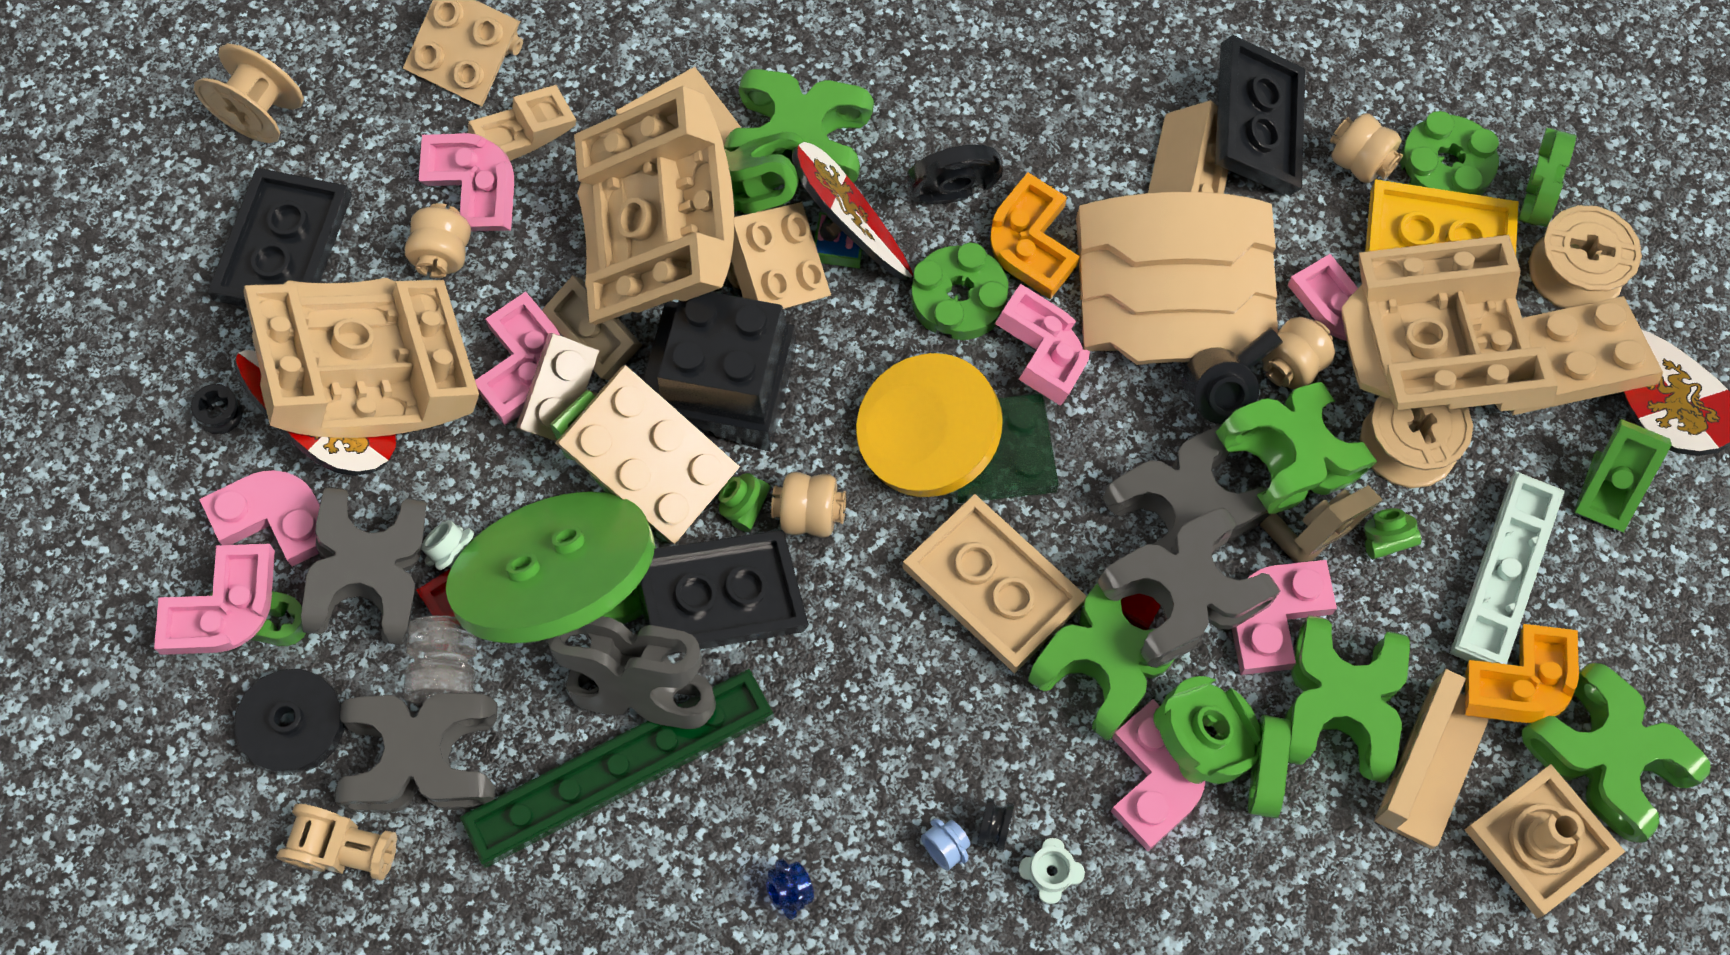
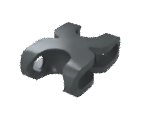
M1220 426L1214 427L1184 442L1177 453V459L1172 467L1162 461H1147L1110 483L1102 497L1108 509L1117 516L1141 509L1155 512L1165 521L1168 533L1153 543V545H1160L1169 552L1183 525L1218 508H1226L1236 521V526L1232 530V534L1227 542L1236 540L1258 527L1271 515L1257 496L1258 493L1265 491L1266 488L1258 487L1237 494L1224 490L1215 482L1212 470L1223 463L1230 454L1215 433Z
M328 486L323 491L315 529L316 549L319 556L323 559L316 561L308 569L301 612L302 631L312 634L324 633L328 628L329 619L336 605L347 598L361 597L373 602L381 612L382 640L389 644L402 645L406 641L415 589L414 581L406 571L411 570L420 559L427 503L425 500L405 499L401 503V509L394 525L384 532L368 533L356 528L348 518L347 502L349 494L347 490Z
M1218 508L1183 525L1170 552L1160 545H1144L1109 565L1097 582L1109 600L1118 601L1128 596L1142 594L1153 597L1163 607L1166 621L1149 633L1144 646L1140 649L1143 658L1150 667L1161 666L1193 650L1209 623L1218 629L1237 627L1271 606L1281 592L1269 574L1261 573L1254 577L1236 580L1226 577L1215 567L1212 553L1227 543L1232 530L1236 526V521L1226 508Z
M602 616L579 629L547 639L548 646L556 662L565 668L571 669L566 681V689L572 702L581 709L618 716L624 715L628 708H633L640 716L652 723L683 729H696L703 726L715 711L716 701L712 686L705 677L697 674L702 663L699 644L694 636L685 631L648 625L643 626L638 634H633L621 622ZM584 634L590 638L591 646L589 648L564 645V642L570 636ZM674 652L686 654L681 661L675 664L667 657V655ZM591 679L598 685L597 688L592 690L582 689L583 685ZM675 694L698 696L701 700L696 706L681 708L675 704L674 696Z
M440 693L426 699L415 717L405 702L394 695L346 699L341 704V722H343L348 730L357 735L383 738L385 748L380 762L370 771L352 776H344L338 781L335 789V804L350 812H399L410 805L418 789L427 798L428 802L439 810L476 809L494 800L495 786L487 776L481 772L451 768L449 756L453 744L463 735L489 730L494 726L497 719L498 703L485 694Z

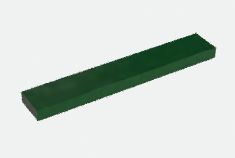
M750 669L712 687L716 707L711 718L703 726L696 729H683L646 721L461 816L460 819L483 867L487 868L774 719V713ZM695 696L677 706L690 708L696 706L701 698Z

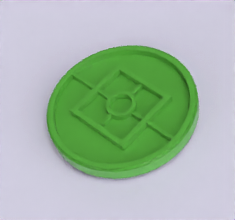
M576 492L543 499L502 517L483 530L463 549L448 575L446 583L447 600L460 625L476 637L500 643H527L557 637L579 629L602 617L620 604L637 587L652 563L655 549L654 536L643 511L635 503L628 499L623 500L617 495L603 492Z

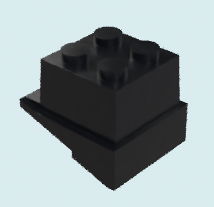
M709 292L687 301L666 302L643 381L695 427L714 433V436L760 450L771 451L797 348L795 325L786 323L783 306L780 304Z

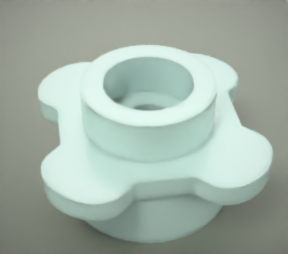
M451 520L442 522L427 535L422 543L421 550L427 555L425 563L429 567L435 564L438 570L452 567L457 557L473 538L474 532L470 528L463 531L460 525L456 526Z
M1056 838L1045 840L1042 849L1035 856L1025 857L1019 865L1020 876L1025 880H1030L1039 890L1040 900L1046 904L1059 902L1061 893L1070 885L1080 884L1085 875L1082 864L1075 862L1072 855L1064 849L1063 842ZM1049 866L1055 867L1057 874L1054 876L1048 875L1047 868Z

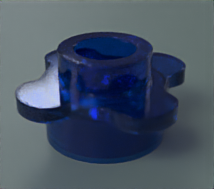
M781 858L776 860V868L768 871L766 888L774 907L778 910L782 909L785 916L792 920L797 917V911L804 909L805 905L813 902L814 891L805 868L797 861L788 864Z

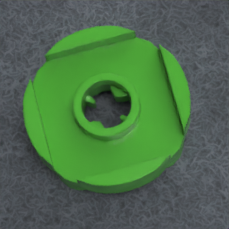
M1435 111L1429 114L1425 121L1417 124L1409 133L1401 150L1403 157L1400 160L1402 170L1405 166L1406 173L1411 178L1409 185L1482 195L1490 186L1498 170V137L1494 132L1482 128L1467 118L1450 115L1443 111ZM1450 153L1457 157L1459 162H1455L1452 167L1442 163L1444 157H1438V154Z
M1546 127L1538 152L1539 158L1536 165L1532 167L1526 186V195L1518 221L1544 227L1548 226L1563 187L1562 181L1566 167H1569L1577 135Z
M970 242L962 246L944 247L929 254L915 267L911 291L912 307L921 324L935 334L936 330L944 334H951V339L955 340L975 339L985 335L996 326L995 322L1006 306L1009 288L1008 280L1001 265L992 256L986 254L985 249L981 245ZM957 284L965 285L970 289L968 291V299L964 301H958L957 295L952 299L947 293L952 290L953 285Z
M1196 676L1186 679L1170 691L1162 705L1156 709L1154 723L1160 731L1168 752L1179 764L1180 772L1185 779L1195 784H1200L1204 781L1221 784L1235 780L1256 763L1258 755L1254 757L1255 745L1261 741V730L1252 708L1241 694L1232 688L1225 692L1219 687L1211 685L1216 679L1207 676ZM1203 724L1205 726H1213L1216 729L1217 735L1211 737L1206 732Z

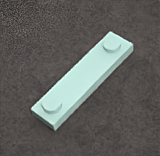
M1517 471L1510 478L1450 654L1466 661L1476 660L1507 664L1565 490Z

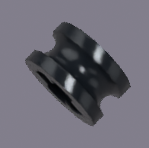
M210 384L202 387L196 392L191 401L192 415L201 427L211 434L228 433L236 428L242 419L243 409L240 401L229 387L222 384ZM222 401L227 409L220 408L222 414L212 418L207 411L208 408L214 410L212 404Z
M987 798L977 840L978 846L983 847L984 844L990 842L996 846L997 851L1003 852L1014 809L1013 803L1007 802L1005 806L1001 807L995 804L993 798Z

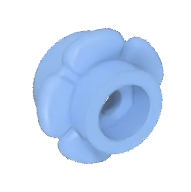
M937 818L933 819L930 822L932 827L921 835L922 843L929 855L941 868L947 871L957 863L965 864L968 861L966 849L970 847L971 843L964 830L953 820H949L944 824L943 821Z

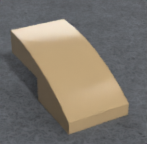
M557 85L513 97V105L510 110L469 121L468 133L482 136L500 147L511 161L563 135L576 126V118Z

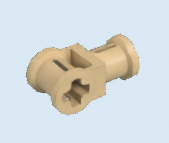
M294 805L292 813L296 816L286 848L279 849L276 856L277 859L297 867L320 872L328 870L343 874L346 866L370 872L372 879L384 880L390 871L396 853V832L385 830L380 835L359 830L358 826L350 818L342 817L334 812L311 805Z

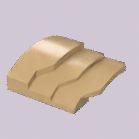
M682 85L574 134L578 181L581 182L577 194L581 206L586 238L585 287L587 288L589 323L597 325L630 312L639 313L674 299L687 301L722 288L728 273L733 250L734 201L731 176L723 141L704 93Z
M1160 192L1109 198L1079 206L1076 225L1078 255L1080 256L1078 262L1083 350L1119 351L1136 365L1189 362L1197 353L1215 347L1228 349L1237 355L1270 327L1278 334L1277 290L1273 256L1276 245L1272 204L1230 194Z
M1509 235L1359 252L1362 285L1342 306L1341 314L1352 365L1360 389L1391 399L1397 410L1447 405L1449 409L1495 404L1500 411L1554 406L1558 385L1546 347L1531 348L1517 304L1516 293L1521 270Z
M388 278L350 283H307L288 280L284 284L244 286L243 293L252 325L253 343L262 375L260 386L270 426L310 436L365 438L422 430L473 413L479 392L444 280L393 281Z

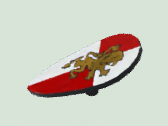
M803 142L795 147L792 153V161L797 175L806 191L827 214L820 227L821 237L826 241H833L843 231L868 256L890 274L905 282L909 280L913 273L901 249L881 219L840 166L827 153L814 144Z
M1642 330L1663 374L1659 384L1621 392L1627 408L1638 426L1670 438L1672 446L1669 450L1679 454L1701 456L1719 453L1730 447V391L1715 376L1666 340Z
M241 351L234 360L237 376L250 399L268 419L260 386L262 375L256 351ZM277 428L293 445L315 463L335 473L358 476L374 473L388 463L396 448V434L365 438H330L298 434Z

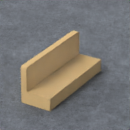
M1211 100L1165 115L1148 193L1207 192L1224 194L1228 169L1215 164L1218 106Z
M1445 669L1430 685L1374 822L1430 849L1438 846L1489 721V718L1465 715V695L1460 692L1466 678L1448 669Z

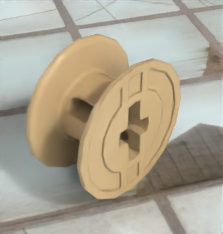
M228 43L220 46L218 57L231 77L226 84L208 78L195 81L194 91L198 99L213 115L242 135L260 142H277L280 137V130L275 120L267 111L272 104L291 110L300 108L304 101L300 88L287 73L259 53L241 45Z
M1577 205L1561 211L1549 222L1545 235L1533 246L1528 261L1530 278L1539 294L1554 306L1566 309L1617 298L1620 295L1622 286L1637 273L1642 254L1640 240L1631 225L1619 215L1598 206Z
M1379 396L1374 403L1373 409L1362 423L1359 440L1365 443L1378 461L1371 467L1376 474L1391 484L1407 488L1428 487L1446 478L1457 460L1466 451L1471 443L1473 422L1468 407L1449 409L1447 405L1397 410L1391 399Z

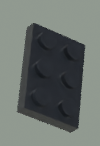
M1231 35L1221 43L1216 165L1288 196L1302 189L1305 68L1235 35Z
M256 167L207 291L212 300L247 308L243 293L245 285L284 284L288 280L320 283L352 197L348 186Z
M783 530L654 549L652 563L647 573L637 585L646 626L654 625L685 631L696 638L700 649L802 633L809 625Z

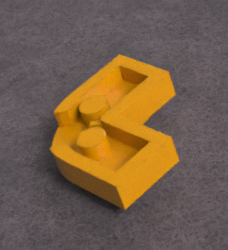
M1027 172L999 206L994 215L990 235L991 248L996 260L1007 272L1048 299H1051L1078 266L1080 256L1044 234L1064 209L1067 197Z
M1523 624L1519 635L1520 666L1469 660L1465 671V715L1534 723L1547 716L1555 717L1563 712L1571 702L1579 679L1578 630Z

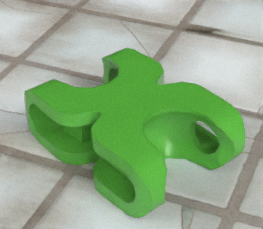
M752 69L744 73L738 89L742 103L747 109L768 116L771 120L759 128H735L727 136L724 149L733 152L752 140L781 132H793L799 135L805 142L814 144L827 153L853 183L857 180L860 171L857 153L849 146L829 140L827 134L836 129L861 128L868 123L873 113L874 100L866 89L856 85L824 80L816 83L807 94H802L798 80L791 74L761 69ZM778 148L773 152V154L783 155L793 162L792 150Z
M781 132L752 140L733 152L725 149L732 183L734 213L737 211H742L745 214L756 213L783 205L792 199L799 183V177L794 164L785 156L773 154V152L778 148H787L793 152L795 147L805 142L799 135L793 132ZM782 184H785L784 188L780 190H773L774 188Z
M1322 382L1295 389L1288 396L1285 402L1286 406L1278 400L1270 398L1246 405L1236 410L1215 432L1228 452L1248 451L1258 456L1267 465L1271 475V484L1269 488L1258 493L1257 496L1269 514H1275L1298 506L1305 499L1308 490H1312L1317 494L1328 495L1356 482L1378 462L1364 442L1346 443L1335 438L1326 428L1322 419V409L1327 404L1335 402V400Z
M1097 583L1084 601V607L1080 612V626L1071 624L1061 628L1033 664L1028 681L1039 690L1049 691L1068 674L1083 673L1093 677L1103 689L1104 703L1097 711V716L1092 722V729L1104 740H1110L1115 732L1127 722L1138 708L1146 693L1147 680L1145 677L1153 679L1163 675L1174 660L1158 667L1148 666L1140 649L1144 646L1149 633L1155 629L1142 630L1131 625L1122 613L1121 599L1118 601L1109 600Z
M1308 615L1298 631L1294 650L1296 664L1291 669V676L1295 685L1302 689L1303 692L1285 715V719H1290L1291 721L1288 763L1303 765L1306 759L1311 757L1316 750L1320 732L1322 730L1337 729L1348 734L1358 746L1359 772L1362 776L1369 780L1384 783L1395 768L1402 729V721L1397 710L1387 703L1407 681L1410 651L1409 638L1405 634L1387 632L1384 638L1374 647L1370 664L1354 666L1342 660L1333 649L1332 624L1329 620Z
M1590 663L1579 671L1578 684L1574 692L1590 714L1592 727L1590 732H1577L1558 718L1547 716L1534 723H1528L1522 730V740L1527 749L1545 767L1552 764L1564 780L1570 781L1583 776L1588 777L1589 782L1585 798L1592 812L1624 839L1630 842H1646L1654 834L1660 821L1659 813L1641 791L1640 775L1642 771H1652L1675 787L1689 788L1701 784L1709 775L1710 761L1674 725L1662 722L1644 727L1642 721L1646 706L1638 691L1609 667L1600 663Z

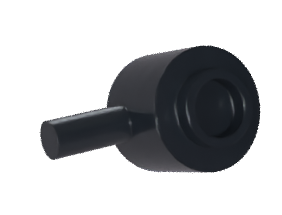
M1270 327L1237 355L1228 349L1219 347L1205 349L1197 353L1188 362L1183 372L1182 385L1186 396L1205 419L1222 425L1236 410L1258 401L1259 384L1255 374L1250 369L1283 343L1282 339Z

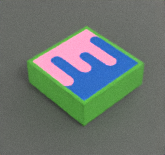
M820 212L814 242L821 263L860 268L863 250L843 231L833 241H826L821 237L820 227L827 214Z

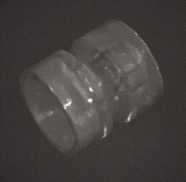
M427 616L412 620L408 624L406 653L414 662L408 664L405 668L403 695L405 700L413 704L423 705L426 699L435 694L475 693L476 671L473 666L468 664V660L477 656V637L466 631L457 621L456 617Z

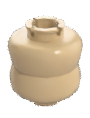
M1368 113L1361 114L1354 121L1347 117L1336 129L1335 135L1330 139V143L1336 145L1331 155L1332 160L1338 166L1351 170L1355 177L1363 183H1370L1379 175L1385 180L1403 157V154L1396 152L1401 143L1399 134L1392 129L1382 127L1378 120Z
M442 203L432 204L430 207L419 209L413 214L410 227L411 234L405 244V256L408 261L416 267L415 269L420 274L426 276L427 272H430L431 278H443L447 274L455 273L463 267L466 254L465 247L469 242L471 226L460 215V212L452 206L449 209H445L447 204Z
M1294 317L1288 320L1277 334L1283 343L1262 359L1263 369L1268 372L1266 376L1280 387L1297 389L1310 385L1317 374L1327 368L1334 360L1335 348L1332 335H1328L1330 333L1329 329L1317 320L1313 321L1304 317Z
M790 472L785 476L783 487L774 486L772 494L775 498L772 497L771 516L772 518H780L781 530L785 534L800 535L808 533L816 537L826 538L832 534L835 522L844 523L845 513L843 512L846 511V491L837 492V481L834 476L820 474L811 477L801 472Z

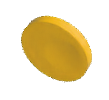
M921 354L894 364L882 373L868 389L857 416V442L863 459L869 468L887 486L900 493L916 497L945 495L973 481L990 463L1002 434V411L998 397L990 383L972 364L948 354Z

